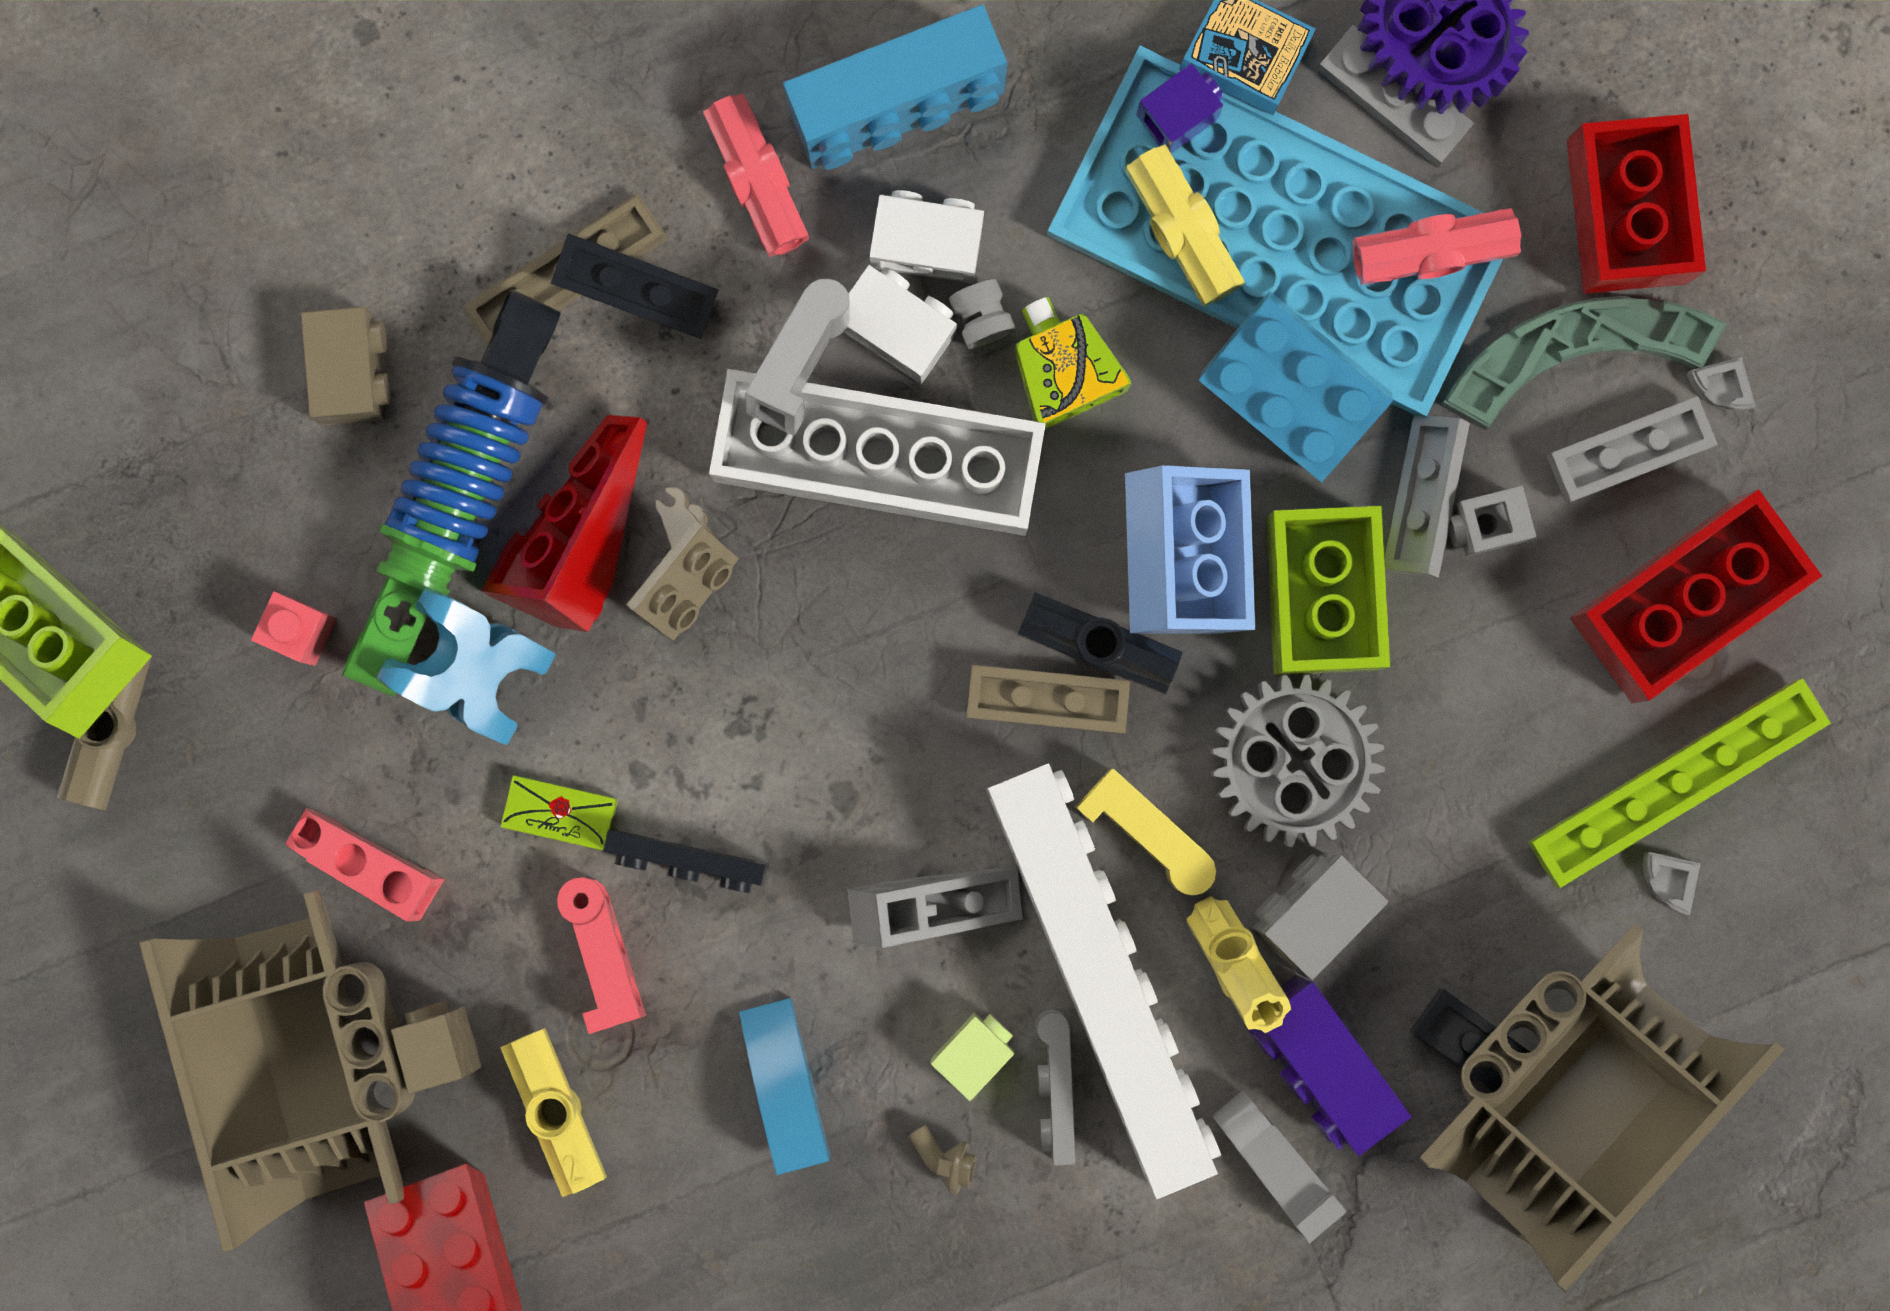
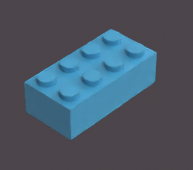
M982 4L785 81L783 86L789 114L811 168L814 169L823 165L824 169L830 170L850 162L853 159L852 153L872 146L875 151L891 147L902 139L901 134L921 127L922 131H931L948 123L951 120V114L969 108L970 112H979L995 105L999 101L998 96L1005 94L1008 63L985 6Z

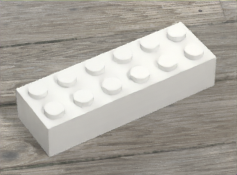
M732 369L727 370L709 475L714 482L1005 533L1026 535L1046 423L806 382L799 395L804 398V420L796 435L793 436L746 414L745 393L756 373Z

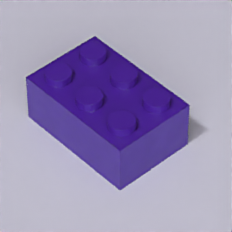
M1296 975L1281 986L1291 1006V1010L1283 1019V1024L1267 1033L1258 1029H1247V1031L1266 1056L1269 1055L1273 1061L1279 1057L1286 1068L1279 1072V1075L1297 1099L1300 1098L1305 1105L1312 1102L1318 1111L1311 1118L1330 1143L1332 1142L1338 1150L1346 1146L1357 1156H1360L1412 1116L1312 981Z

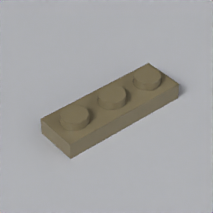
M972 665L966 718L1125 734L1130 681Z

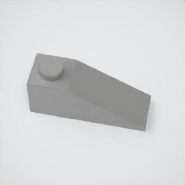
M1014 866L898 879L847 889L853 942L879 948L1023 919L1018 869Z

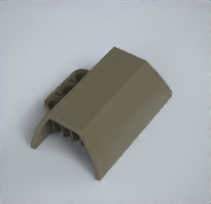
M319 890L303 894L309 914L307 919L237 938L193 940L155 938L139 942L223 1252L239 1247L263 1227L306 1199L379 1176L382 1178L389 1205L404 1199V1184L386 1120L406 1111L413 1103L415 1092L408 1094L391 1032L392 1029L399 1027L386 979L378 967L368 962H356L343 966L326 902ZM350 974L361 979L364 985V996L359 1003L353 1001L347 995L345 983ZM364 1027L373 1030L379 1038V1048L375 1055L367 1053L362 1048L360 1034ZM378 1081L387 1083L394 1092V1101L390 1108L382 1106L376 1100L374 1088Z
M1634 924L1582 982L1568 972L1557 971L1549 973L1534 986L1467 1059L1462 1067L1461 1088L1469 1104L1420 1157V1160L1427 1167L1443 1170L1466 1181L1525 1236L1547 1267L1556 1285L1564 1292L1569 1289L1785 1050L1777 1042L1774 1044H1748L1710 1036L1648 987L1642 973L1640 948L1644 930L1637 924ZM1564 989L1574 997L1575 1006L1568 1012H1554L1545 1004L1544 996L1550 990ZM1518 1028L1529 1029L1537 1036L1539 1045L1532 1052L1519 1053L1508 1044L1507 1037L1509 1033ZM1484 1067L1491 1068L1500 1075L1502 1085L1494 1093H1481L1471 1084L1470 1077L1473 1072Z

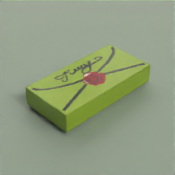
M513 775L501 827L603 851L607 832L612 829L619 799Z

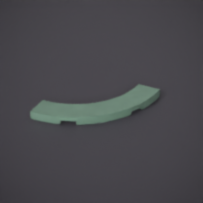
M1619 296L1569 303L1543 312L1517 325L1491 343L1459 375L1439 405L1486 430L1490 427L1499 411L1519 389L1541 372L1559 363L1594 353L1623 351L1660 356L1683 364L1691 369L1703 367L1727 323L1703 311L1664 300L1659 302Z

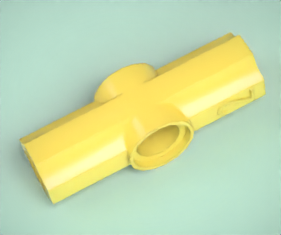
M1166 144L1145 152L1127 165L1125 172L1151 215L1150 224L1158 243L1171 260H1177L1203 307L1216 303L1243 286L1245 281L1218 236L1220 229L1210 206L1200 193H1193Z
M1210 896L1196 903L1192 914L1186 919L1187 924L1215 971L1223 993L1231 999L1248 1030L1258 1029L1267 1033L1281 1026L1285 1015L1291 1010L1288 998L1261 956L1253 934L1243 927L1227 900L1220 901Z
M546 1028L500 1047L525 1106L527 1126L540 1142L561 1196L565 1197L577 1193L604 1180L607 1175L581 1115L580 1099L568 1084ZM545 1099H557L564 1105L567 1113L564 1124L551 1125L545 1121L541 1113L542 1103Z

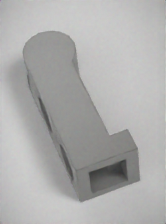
M819 279L812 282L804 290L745 393L746 414L793 436L796 435L804 420V398L799 395L829 343L830 338H835L842 334L849 322V293L842 284L831 279Z
M1243 1090L1212 1116L1309 1244L1347 1212L1277 1127L1257 1108Z

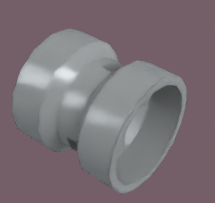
M996 279L968 286L954 293L948 299L953 313L960 316L965 327L962 331V336L968 349L996 342L1016 330L1011 314L1005 312L1000 303L1003 293Z

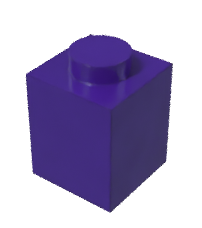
M1191 63L1142 98L1136 116L1159 147L1166 144L1169 151L1173 153L1218 120L1224 106L1220 101L1223 99V94L1216 81L1208 73L1200 74Z

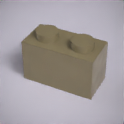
M365 306L301 312L310 418L322 426L385 420L384 405L391 404V386L387 373H381L380 353L387 351V337L383 322L377 321L376 316Z
M447 1000L415 1009V1011L405 1013L407 1023L391 1030L408 1094L462 1079L482 1067L465 1006L450 1010Z

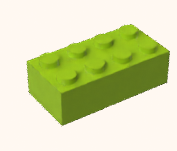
M0 524V680L45 722L80 739L148 662L152 655L19 535Z

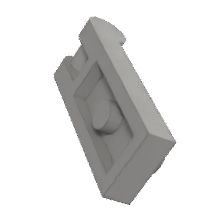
M1049 1008L1040 1012L1035 1022L1039 1037L1047 1045V1065L1037 1066L1039 1097H1049L1050 1116L1049 1119H1040L1041 1152L1051 1151V1159L1054 1166L1076 1165L1070 1028L1062 1012Z

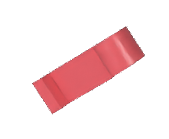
M309 808L305 809L285 842L290 849L306 858L305 861L406 922L420 921L445 880L430 870L422 869L355 833L334 819Z
M573 878L560 889L557 903L561 915L573 924L598 1009L582 1013L588 1034L644 1017L646 1013L610 896L605 886L598 880L591 878Z

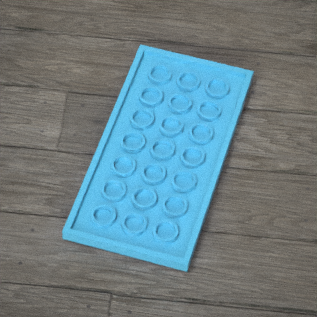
M1140 45L1047 231V236L1237 329L1266 294L1271 291L1390 390L1393 398L1392 405L1413 415L1426 417L1503 259L1467 265L1465 269L1438 278L1418 279V276L1414 275L1392 281L1361 285L1355 272L1352 241L1355 237L1408 228L1410 223L1431 216L1453 214L1455 219L1480 213L1483 214L1484 212L1276 111L1274 115H1271L1221 91L1223 99L1220 101L1224 106L1218 120L1172 153L1175 162L1182 170L1193 193H1200L1210 206L1220 229L1218 236L1245 281L1243 286L1233 291L1230 295L1214 304L1203 307L1177 260H1171L1158 243L1151 228V215L1125 172L1126 166L1140 155L1155 147H1159L1136 116L1140 100L1180 72V64Z

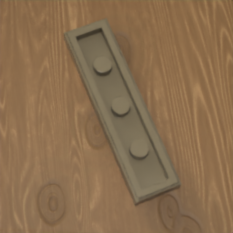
M638 193L573 234L636 259H640L668 240ZM565 240L462 306L487 346L493 335L492 330L498 314L511 289L556 310H561L583 296L550 284Z

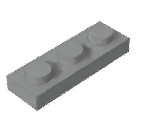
M1352 25L1320 63L1317 71L1438 168L1472 127L1474 122L1464 114L1459 113L1451 104L1443 114H1439L1435 100L1431 99L1428 100L1422 110L1417 109V95L1412 92L1403 100H1399L1398 92L1401 85L1397 82L1385 87L1381 85L1387 72L1384 68L1370 70L1368 68L1376 52L1361 51L1360 46L1366 35Z
M1696 396L1547 455V459L1564 501L1568 504L1705 451L1718 444L1699 397Z
M1413 415L1384 558L1385 570L1393 573L1439 578L1470 425L1469 422L1454 417Z

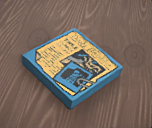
M1213 0L1183 58L1179 70H1183L1192 63L1200 74L1208 73L1216 81L1221 91L1274 115L1316 28L1258 0Z

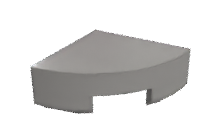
M1742 357L1693 369L1686 373L1695 392L1703 400L1719 409L1739 412L1756 407Z
M1643 852V873L1650 891L1667 908L1690 916L1700 863L1651 852Z

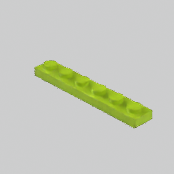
M1803 678L1795 679L1529 840L1528 844L1554 887L1561 888L1830 725L1831 722Z

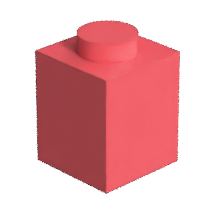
M273 591L251 641L298 662L316 666L337 621V617L290 596Z

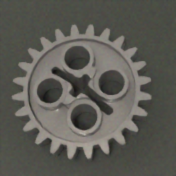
M1305 674L1301 676L1297 688L1293 689L1288 676L1283 675L1279 677L1277 692H1274L1266 681L1258 683L1259 700L1244 692L1240 695V699L1246 710L1243 713L1232 708H1228L1225 711L1227 717L1234 723L1232 729L1226 727L1215 729V733L1227 741L1225 747L1210 750L1211 755L1224 759V766L1213 770L1211 776L1226 778L1228 783L1217 793L1218 798L1234 796L1236 802L1230 808L1228 814L1230 817H1234L1246 812L1249 816L1245 822L1244 830L1247 832H1251L1260 824L1265 825L1263 840L1266 842H1271L1278 831H1282L1285 846L1293 847L1298 833L1302 834L1307 846H1315L1317 830H1321L1328 840L1333 841L1337 839L1335 823L1339 822L1347 829L1356 827L1349 813L1352 809L1361 813H1369L1370 808L1361 799L1363 793H1380V789L1368 781L1370 774L1385 772V767L1371 762V755L1384 750V745L1369 743L1367 736L1372 734L1378 728L1377 723L1360 724L1358 720L1364 714L1367 707L1360 705L1349 710L1346 707L1351 693L1348 689L1340 692L1334 698L1331 697V680H1323L1316 690H1312L1310 675ZM1298 708L1306 710L1313 719L1312 732L1304 739L1293 735L1288 727L1290 714ZM1267 723L1274 724L1282 739L1292 751H1306L1308 757L1304 759L1303 764L1309 773L1327 789L1329 795L1326 799H1322L1303 771H1289L1286 765L1291 761V757L1280 743L1266 731ZM1258 741L1265 743L1271 749L1273 756L1270 767L1263 772L1255 771L1247 762L1248 748ZM1332 749L1343 754L1347 762L1344 775L1337 780L1330 779L1322 769L1323 757ZM1290 783L1298 784L1306 793L1305 806L1301 811L1294 814L1284 809L1280 797L1282 790Z

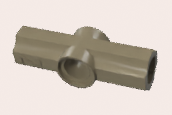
M152 657L81 738L75 737L57 795L58 799L100 810H107L124 750L132 744L136 736L137 726L134 716ZM110 714L114 721V729L108 738L100 741L95 731L96 724L103 715Z

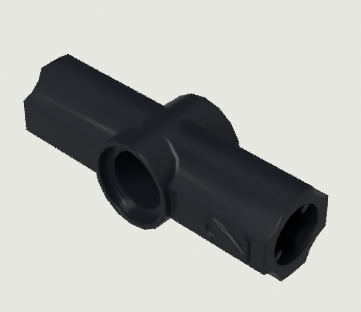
M1034 592L1017 634L1022 638L1080 660L1088 667L1100 668L1164 695L1173 681L1183 653L1180 650L1138 633H1130V630L1120 627L1111 619L1095 617ZM1101 629L1111 635L1114 642L1111 655L1098 658L1089 653L1085 640L1090 631Z

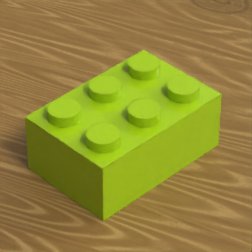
M1381 506L1274 510L1265 518L1274 675L1378 671L1389 668L1390 653Z

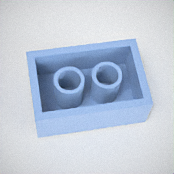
M1162 465L1125 473L1130 633L1221 634L1255 630L1250 470Z

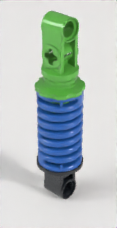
M511 289L498 314L492 330L493 335L481 362L454 357L452 373L458 385L450 384L444 387L443 397L449 404L436 406L434 418L438 423L429 424L425 430L426 437L431 442L419 444L417 452L422 460L412 462L409 467L410 475L414 479L403 481L401 492L405 497L395 499L385 524H381L379 532L393 543L391 552L387 555V561H380L376 570L386 579L363 632H360L349 654L342 673L343 677L393 697L396 692L379 682L376 677L388 659L392 658L398 662L409 664L412 655L411 651L427 617L425 614L417 611L416 608L417 601L423 590L429 587L448 596L450 590L447 589V584L450 583V577L455 569L474 571L477 565L474 562L478 556L479 549L473 543L474 539L472 538L481 539L488 533L487 525L477 519L476 516L487 520L495 517L496 507L484 500V497L498 501L505 494L504 488L493 482L492 478L501 482L511 480L513 475L512 469L500 463V460L511 464L519 461L521 457L520 451L509 445V442L524 445L529 439V434L526 430L517 427V425L520 423L529 426L536 423L542 407L546 406L549 400L546 395L530 385L529 381L540 356L544 353L551 340L561 311ZM401 600L406 601V611L412 615L411 622L409 624L399 623L396 630L390 629L391 619L384 615L387 606L397 607Z

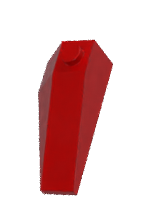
M607 415L569 463L568 471L571 476L553 496L546 493L536 505L542 511V514L524 536L516 531L507 542L481 590L483 593L552 626L589 632L593 622L600 616L603 603L613 584L647 422L644 419L635 416Z

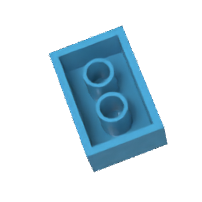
M1271 291L1266 294L1201 371L1199 381L1321 483L1393 402L1390 390Z

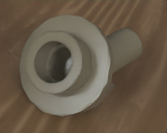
M926 1125L908 1136L926 1166L932 1172H935L936 1175L940 1176L950 1194L957 1195L961 1186L970 1187L976 1168L977 1157L976 1155L969 1154L968 1142L962 1141L943 1153Z

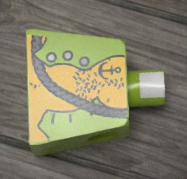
M1049 297L1037 300L1021 310L1032 336L1016 344L1015 357L1034 422L1046 423V430L1128 392L1132 384L1129 376L1087 316L1082 313L1061 322Z

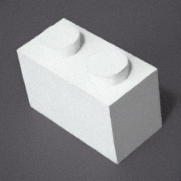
M896 190L892 191L891 196L879 195L870 251V266L879 270L887 267L898 273L974 284L984 211L975 210L974 203L962 199H944L943 204L923 202L922 195L910 191Z
M868 265L849 293V322L843 333L922 385L956 335L957 323L951 320L954 313L933 297L928 296L925 301H922L907 291L910 286L909 282L895 271L884 267L879 272Z

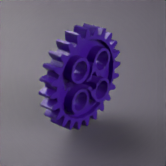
M1364 0L1359 10L1364 14V17L1357 26V30L1368 35L1361 44L1360 49L1365 52H1376L1368 68L1370 70L1381 68L1386 70L1387 74L1381 82L1383 87L1394 82L1401 85L1398 92L1399 100H1403L1412 92L1417 95V109L1422 110L1428 100L1431 99L1435 100L1439 114L1444 113L1451 101H1453L1459 113H1464L1472 101L1480 108L1484 106L1491 95L1497 98L1520 70L1518 64L1527 53V50L1521 44L1529 35V30L1518 27V24L1524 18L1526 12L1521 9H1511L1510 5L1514 0ZM1466 4L1474 6L1473 9L1469 12L1467 11L1461 17L1454 28L1450 27L1444 31L1420 57L1412 55L1413 52L1419 50L1426 43L1432 33L1440 32ZM1401 23L1409 25L1413 31L1407 30ZM1473 30L1480 32L1484 38L1478 36ZM1438 60L1448 64L1450 69L1443 67Z

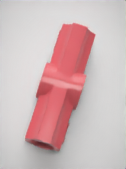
M744 93L735 96L729 95L714 102L712 106L703 111V114L725 160L723 167L741 207L746 206L763 249L766 250L769 257L783 255L798 248L802 243L809 240V235L787 189L790 185L772 144H766L759 123Z
M1512 208L1455 219L1453 214L1423 218L1410 223L1408 228L1355 237L1352 241L1355 272L1361 285L1392 281L1417 275L1418 279L1447 276L1465 269L1467 265L1518 256L1521 253L1520 226Z

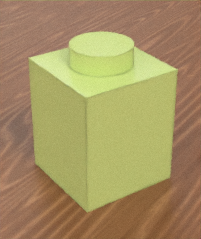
M974 1012L931 1058V1065L971 1101L1015 1054L1013 1048L1007 1043L1013 1035L991 1014L983 1021Z

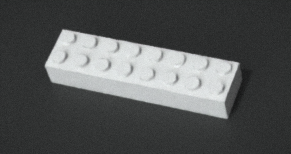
M1048 763L987 788L986 791L1140 1167L1156 1199H1159L1217 1175L1218 1173L1212 1159L1221 1156L1220 1150L1209 1125L1205 1124L1203 1118L1196 1120L1191 1108L1200 1105L1199 1099L1188 1074H1185L1182 1068L1175 1071L1170 1057L1179 1054V1051L1167 1023H1164L1161 1018L1154 1020L1149 1006L1158 1003L1155 992L1146 972L1143 973L1141 968L1134 971L1128 955L1137 952L1134 941L1125 921L1122 922L1121 919L1114 921L1107 904L1115 902L1116 899L1105 872L1100 869L1093 872L1086 854L1095 851L1084 821L1078 820L1073 822L1065 803L1073 801L1074 797L1063 771L1060 770L1053 773Z

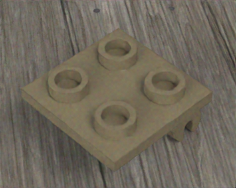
M668 487L666 492L675 499L674 506L668 507L660 500H656L655 506L661 515L671 550L626 605L674 641L680 632L687 630L693 625L699 615L700 607L712 592L726 584L732 574V568L739 558L727 549L707 526L708 517L705 511L695 504H689L687 495L681 489Z

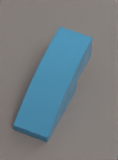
M791 997L739 1011L754 1086L776 1175L828 1162L831 1154Z

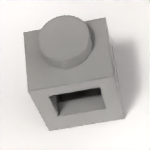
M1523 486L1463 500L1453 505L1454 516H1451L1448 533L1455 548L1463 546L1466 557L1524 543L1537 537ZM1479 516H1486L1491 520L1492 531L1490 534L1480 532L1477 522Z

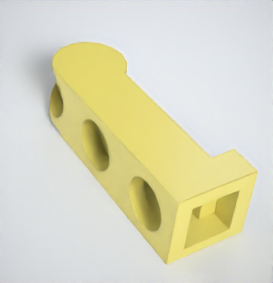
M1113 768L1104 774L1075 807L1081 815L1092 823L1103 812L1166 869L1168 882L1177 891L1187 895L1202 894L1215 881L1216 868L1211 857Z

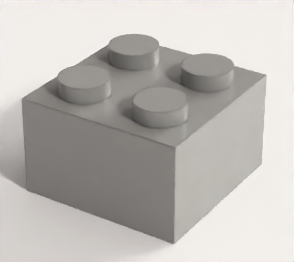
M1327 853L1316 857L1314 854L1310 855L1291 875L1296 883L1285 894L1273 893L1254 913L1259 921L1251 929L1295 973L1310 980H1313L1389 902L1342 855Z

